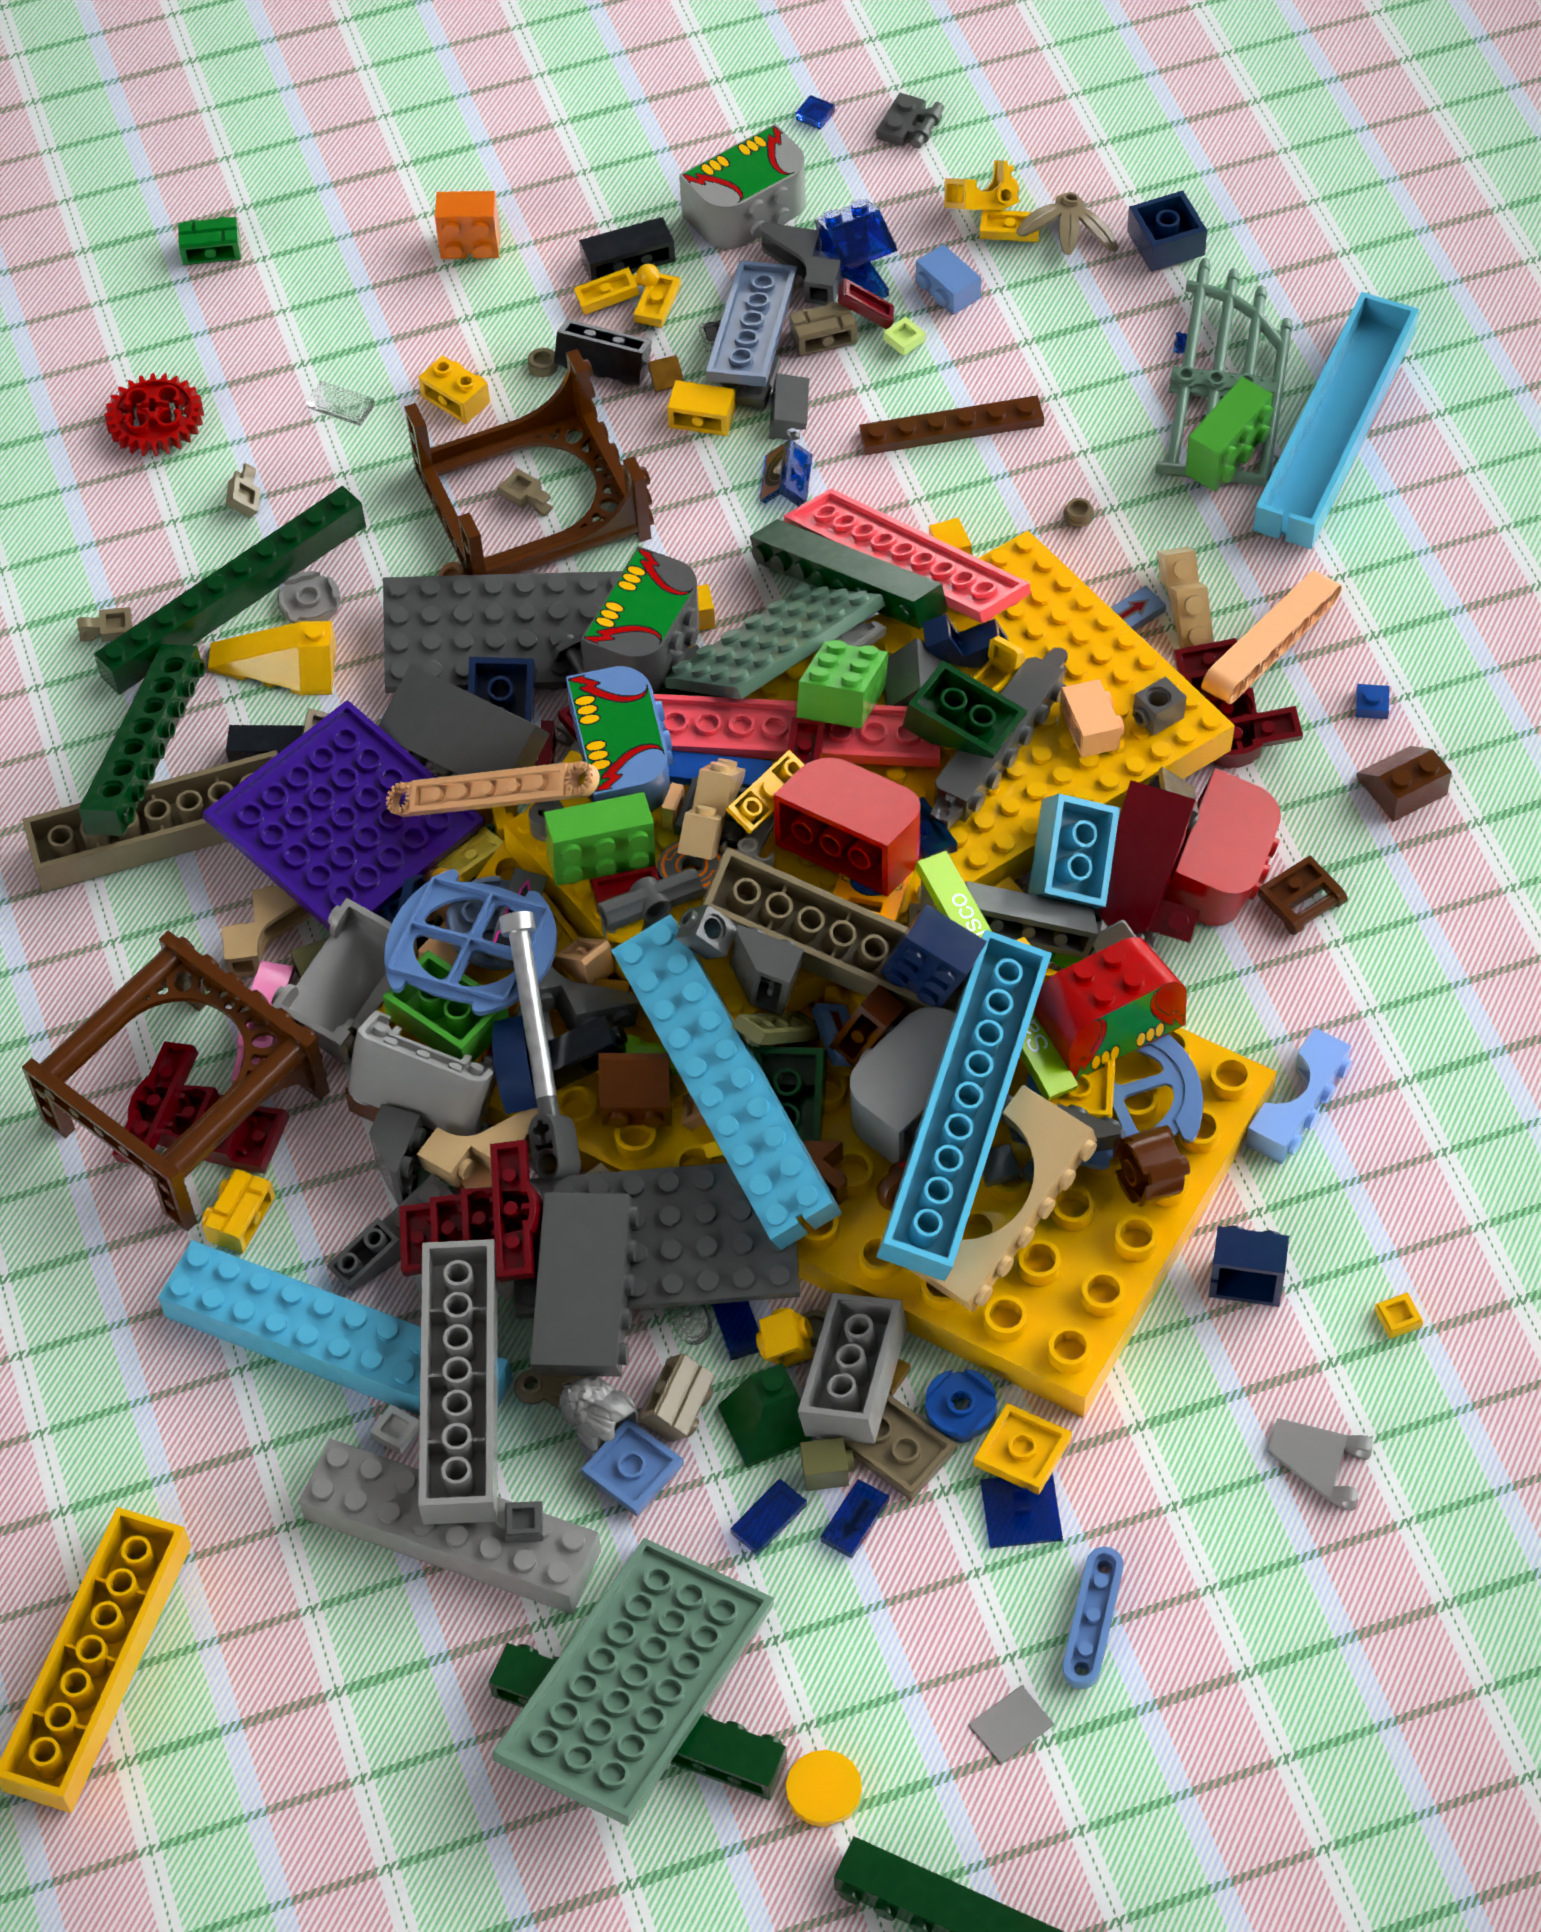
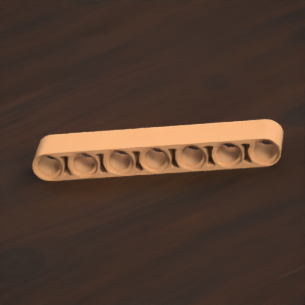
M1315 570L1311 571L1211 666L1203 679L1201 688L1228 704L1235 702L1335 604L1340 595L1342 585Z

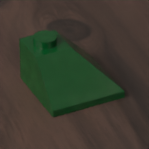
M783 1363L750 1375L718 1405V1410L746 1468L798 1448L801 1442L813 1441L812 1437L805 1436L798 1414L800 1399Z

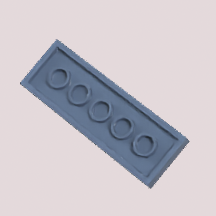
M739 260L707 365L706 381L766 387L797 280L798 266Z

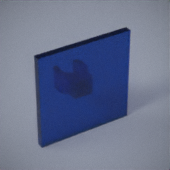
M1053 1472L1039 1495L1028 1491V1488H1022L1000 1477L980 1479L990 1549L1063 1541Z

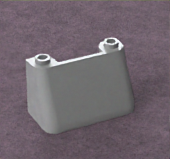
M346 898L341 906L337 905L328 917L330 936L296 985L288 984L285 988L283 986L279 987L271 1003L274 1008H282L287 1011L293 1018V1021L299 1026H307L312 1029L319 1039L318 1046L335 1059L348 1065L352 1062L354 1042L359 1027L375 1010H379L384 1003L383 995L391 988L386 976L384 957L387 935L392 923ZM415 940V943H414V946H413V947H414L415 957L417 958V957L419 956V954H418L417 943H416V940Z
M375 1010L359 1027L354 1042L348 1092L353 1097V1100L359 1104L372 1105L380 1108L381 1104L419 1113L423 1126L433 1130L438 1127L458 1136H471L480 1133L496 1084L493 1056L487 1054L483 1062H471L472 1056L465 1054L460 1060L400 1036L402 1028L395 1026L391 1029L389 1026L391 1016Z

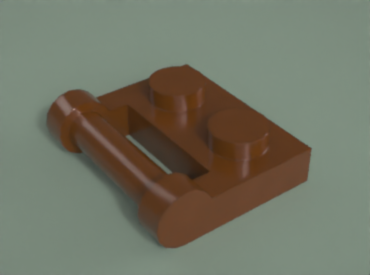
M1311 855L1263 884L1258 889V896L1283 921L1284 926L1292 935L1301 932L1305 924L1334 906L1340 907L1348 901L1347 894L1343 888ZM1322 889L1327 893L1325 897L1298 914L1292 910Z

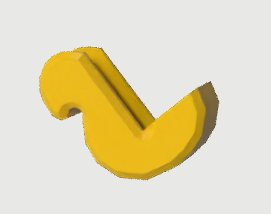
M996 636L990 639L989 661L972 678L1000 694L1025 662V653L1022 648L1000 636Z

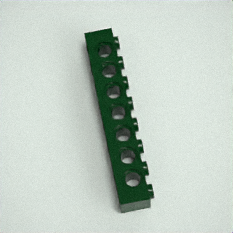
M161 644L79 807V813L86 834L124 836L129 823L133 822L135 811L145 797V790L150 780H153L155 777V771L160 759L164 758L166 747L170 739L175 736L180 718L184 717L186 706L190 698H193L196 685L199 679L204 676L205 662L200 658L197 646Z

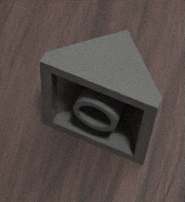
M914 639L888 656L887 677L884 689L885 705L908 706V703L942 662V660L927 650L925 643L920 639Z

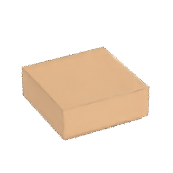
M672 782L662 805V829L674 831L675 822L685 799V790L681 784Z

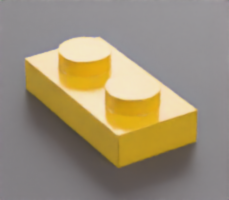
M982 210L980 239L1038 242L1039 230L1024 237L1019 236L1016 232L1022 221L1032 212Z
M660 273V279L655 286H646L633 314L634 322L663 328L681 287V278Z

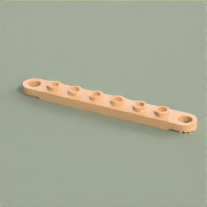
M579 761L575 763H557L412 780V782L395 783V786L391 787L392 790L388 791L389 796H386V800H388L386 805L388 806L387 809L395 815L411 817L584 798L590 796L596 790L599 784V772L595 766ZM583 772H586L585 775L587 776L585 779L587 781L584 780L585 785L582 784V787L578 786L579 777ZM405 793V795L408 796L405 797V799H407V802L404 801L405 805L402 804V807H400V798Z

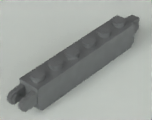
M1055 647L1049 650V653L1046 654L1043 660L1038 657H1031L1025 660L1000 694L1028 710L1027 715L993 759L957 750L935 780V805L930 813V823L948 830L958 819L966 822L973 812L977 813L981 809L985 795L990 789H996L1001 780L1002 772L1006 767L1011 768L1015 763L1019 749L1022 745L1027 746L1030 743L1034 729L1038 724H1044L1054 702L1059 703L1061 701L1062 687H1066L1063 684L1066 674L1065 663L1068 660V652L1066 650Z

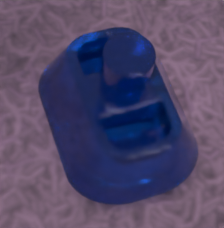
M1179 331L1175 334L1176 340L1173 352L1184 354L1187 334Z

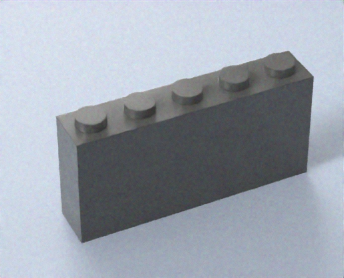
M412 664L409 665L378 725L400 746L410 751V754L422 765L425 766L428 760L435 764L432 770L444 776H451L452 773L463 775L532 767L550 733L537 725Z
M544 1192L530 1365L536 1375L622 1377V1366L628 1365L629 1345L624 1343L625 1330H630L632 1324L631 1309H627L628 1296H633L634 1275L629 1274L630 1261H636L637 1243L636 1240H632L633 1227H638L639 1207L634 1206L630 1194Z

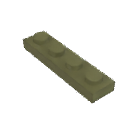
M785 1011L783 1016L771 1012L740 1014L732 1026L742 1033L741 1038L745 1042L755 1047H760V1045L775 1046V1044H790L793 1042L805 1043L806 1041L820 1040L821 1037L816 1022L801 1011Z

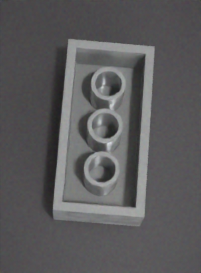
M832 1293L798 1409L805 1436L827 1439L844 1437V1441L875 1444L908 1326L901 1300Z

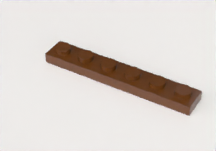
M1038 395L860 424L859 433L865 455L1040 427L1044 426V414Z

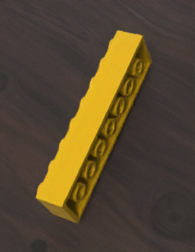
M116 1507L0 1759V1788L3 1792L72 1814L192 1546L185 1527Z

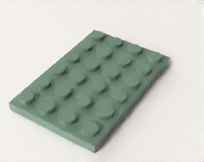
M804 584L791 590V595L785 599L770 603L767 606L768 609L763 613L748 617L744 620V625L738 629L723 633L720 636V640L716 643L699 648L696 651L697 655L672 666V671L665 677L666 688L743 699L819 650L824 641L829 642L836 639L885 607L881 594L867 593V591L828 589L826 586L817 588Z

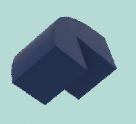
M947 614L922 623L927 650L938 659L960 667L982 668L989 661L990 639L1000 636L1009 641L1008 636L996 619L961 632L957 630Z
M522 1015L494 1021L492 1033L493 1062L498 1090L505 1113L511 1114L537 1108Z

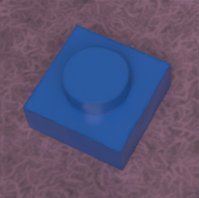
M1357 684L1355 717L1388 719L1390 686Z

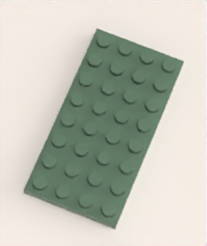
M643 1538L493 1751V1761L629 1826L772 1610L774 1598Z

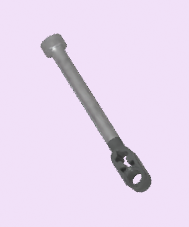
M530 911L513 912L501 916L499 922L502 936L510 940L538 1114L532 1118L529 1124L534 1168L537 1175L544 1180H561L569 1175H578L581 1169L576 1130L572 1119L566 1115H560L530 938V934L536 931L534 914Z

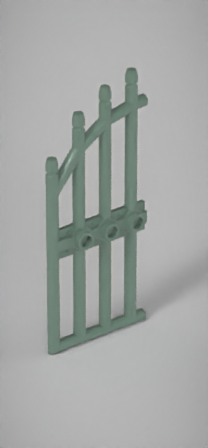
M1202 258L1198 266L1196 281L1187 280L1185 292L1194 293L1182 367L1173 366L1170 378L1169 393H1176L1177 400L1166 462H1156L1155 473L1189 477L1185 475L1186 465L1178 464L1189 396L1208 397L1206 417L1237 381L1244 377L1273 393L1272 408L1274 411L1270 418L1269 427H1271V433L1262 445L1259 472L1240 471V464L1230 482L1266 487L1271 475L1293 327L1292 320L1284 318L1280 325V333L1276 331L1264 315L1267 297L1265 286L1260 285L1257 287L1253 306L1236 295L1239 281V272L1236 268L1230 269L1227 275L1225 290L1208 285L1211 267L1210 260ZM1206 296L1223 302L1212 370L1194 369ZM1234 308L1251 319L1242 374L1224 372ZM1261 331L1277 351L1273 378L1254 376Z

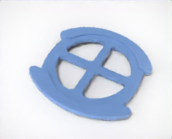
M450 869L437 876H433L430 881L421 886L405 902L394 918L385 945L384 963L386 976L391 990L395 993L402 992L408 983L423 992L442 999L472 1004V1011L475 1015L483 1016L495 1013L520 1001L515 971L507 977L487 985L462 986L459 984L473 954L476 952H483L513 961L510 946L482 938L495 909L504 906L513 912H533L536 931L530 934L538 985L550 969L557 949V928L554 916L545 899L536 891H529L524 897L496 886L474 882H458V871ZM462 900H481L484 902L468 933L455 932L425 922L432 912L447 904ZM424 936L461 947L445 979L441 980L433 977L417 961L413 946L418 937Z
M1167 1034L1134 1051L1158 1062L1163 1071L1124 1085H1119L1114 1081L1113 1110L1118 1122L1124 1129L1125 1137L1138 1133L1140 1131L1136 1129L1124 1100L1136 1094L1162 1086H1169L1174 1094L1172 1105L1166 1116L1154 1127L1168 1125L1174 1137L1180 1134L1184 1142L1192 1143L1199 1132L1203 1114L1201 1081L1189 1055L1172 1036ZM1029 1073L1026 1087L1042 1096ZM1113 1149L1094 1152L1088 1161L1084 1162L1082 1160L1080 1165L1097 1170H1106L1110 1166V1159H1113Z

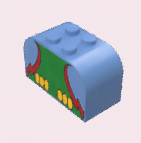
M615 666L567 676L569 706L582 762L595 766L599 772V784L594 793L590 795L592 802L645 792L650 812H653L664 803L670 789L669 766L674 765L671 752L673 748L669 730H666L664 724L665 714L662 701H655L650 682L639 671L625 666Z

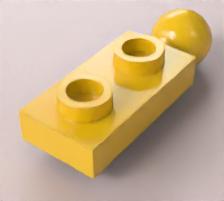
M652 264L640 266L634 275H632L629 267L573 289L583 314L587 315L640 295L637 286H655L660 279V273L657 267Z

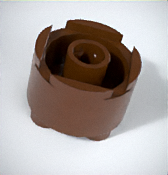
M1168 1125L1153 1127L1119 1138L1113 1145V1160L1119 1158L1121 1169L1116 1170V1175L1124 1194L1130 1202H1140L1138 1206L1142 1207L1178 1195L1183 1191L1184 1176L1190 1173V1165L1187 1157L1184 1154H1179L1174 1143L1173 1132Z

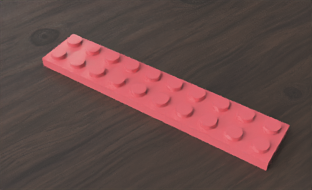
M833 489L825 491L783 516L786 523L942 583L947 606L980 623L993 619L998 613L1016 605L1020 600L1031 594L1029 582Z
M654 694L655 701H662L665 714L664 724L666 730H669L672 750L777 760L787 752L792 717H797V701ZM875 705L861 729L825 723L821 758H838L858 764L939 767L940 746L930 744L902 727L908 706Z

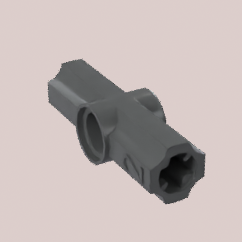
M689 868L658 881L654 877H644L636 881L629 892L598 903V913L604 928L610 932L642 919L654 923L669 915L673 907L704 896V888L695 868Z

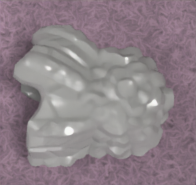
M596 1375L585 1376L583 1379L577 1378L571 1385L562 1390V1394L559 1397L558 1408H561L562 1417L566 1423L577 1428L576 1434L580 1441L593 1453L597 1452L606 1441H612L615 1438V1431L622 1425L624 1420L629 1418L636 1424L639 1422V1413L632 1398L623 1391L614 1390L612 1385L607 1384Z

